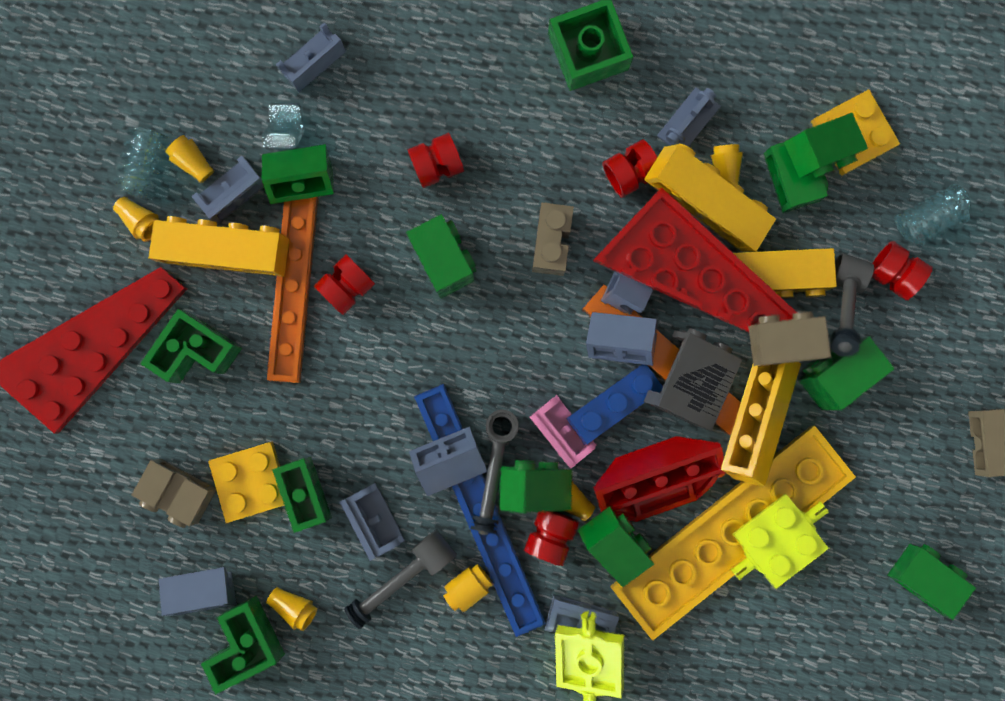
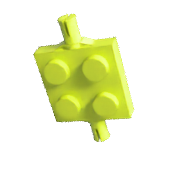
M787 494L782 495L732 533L742 546L746 558L734 568H731L733 574H736L735 576L740 581L755 569L766 577L773 588L777 589L829 549L817 534L814 525L815 522L829 513L828 509L824 508L823 503L818 502L813 508L804 513L796 507Z
M589 611L581 615L582 628L558 625L555 632L556 687L571 689L583 694V701H596V697L604 695L622 698L624 691V635L597 631L595 626L596 614L591 612L589 617Z

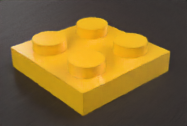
M869 89L811 121L813 127L853 112L868 149L856 155L858 161L838 169L841 176L900 145Z
M273 442L208 461L226 523L284 506L272 470L280 467Z

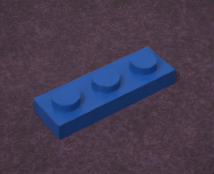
M641 364L566 419L584 445H587L644 404L648 390L659 393L662 391L663 386L648 365Z

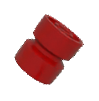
M449 132L432 139L429 146L421 143L407 149L422 188L438 183L442 175L450 178L464 172L460 156Z
M642 139L626 148L625 155L617 153L603 161L602 166L613 189L623 198L639 189L640 182L645 185L648 184L644 178L657 159V156L651 146Z
M891 241L879 252L873 261L874 272L872 278L882 285L890 283V290L906 301L923 287L930 277L933 267L918 257L909 258L910 252L895 241Z
M347 254L333 266V274L326 273L313 285L342 315H345L356 304L355 297L357 295L364 296L375 285Z
M556 511L538 512L534 522L538 529L536 532L530 533L524 551L546 562L563 566L570 550L566 543L574 539L580 522Z

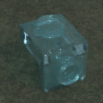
M270 103L268 106L270 124L262 134L263 147L274 148L277 151L291 150L297 146L304 135L301 105L299 103Z

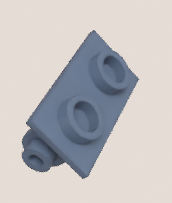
M695 87L658 133L657 137L668 146L684 144L689 147L721 107L714 101L716 94L709 88L701 91Z

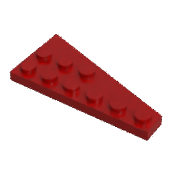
M662 187L593 260L602 266L748 333L749 326L759 323V317L779 315L780 321L792 320V314L797 313Z
M159 267L0 360V386L54 434H59L185 293L187 288L168 271Z

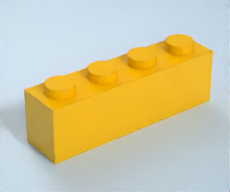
M684 144L663 147L644 180L658 191L662 187L693 217L740 251L757 252L776 220L775 217L767 212L768 207L762 202L754 199L751 200L743 194L744 189L740 185L722 178L719 175L720 171L715 166L703 163L697 159L695 151Z
M167 216V221L154 220L149 259L164 264L285 276L290 239L280 234V229L260 226L259 231L248 230V225L240 223H229L228 227H218L217 222L198 219L197 224H189L187 219Z
M834 248L733 253L782 299L794 297L793 292H805L806 297L826 296V291L837 287Z
M800 362L753 366L752 364L721 470L733 479L763 487L766 486L801 366Z

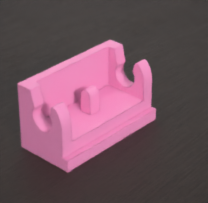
M556 395L529 416V418L571 469L590 454L597 445L594 441L584 445L566 419L571 415L570 411Z

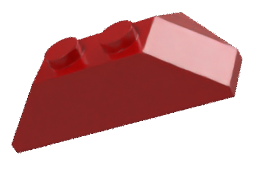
M675 436L616 457L593 487L600 511L602 512L610 506L618 516L624 514L629 521L637 522L698 500L713 486L718 477L722 478L726 474L721 470L724 460L722 446L717 442Z

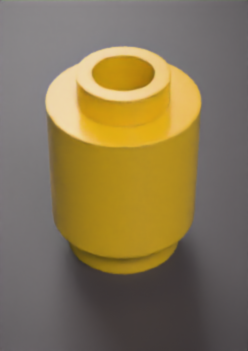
M479 564L473 568L469 566L444 586L447 593L443 597L454 611L460 609L462 612H465L489 593L488 589L493 586V582Z

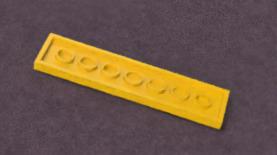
M810 426L774 455L765 487L741 481L650 554L654 562L652 567L624 587L617 581L610 587L653 641L735 575L731 568H734L746 557L742 546L732 533L784 494L788 495L799 510L806 513L818 502L824 504L855 479L856 476L816 426Z

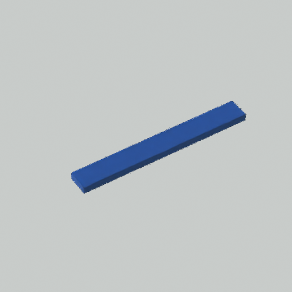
M444 384L414 396L433 441L463 429ZM483 474L452 487L514 634L518 637L545 625L546 622L496 505L492 519L499 520L498 524L495 523L496 527H494V530H497V534L489 533L482 535L477 530L471 529V526L475 525L472 523L475 522L472 519L473 516H480L486 482Z

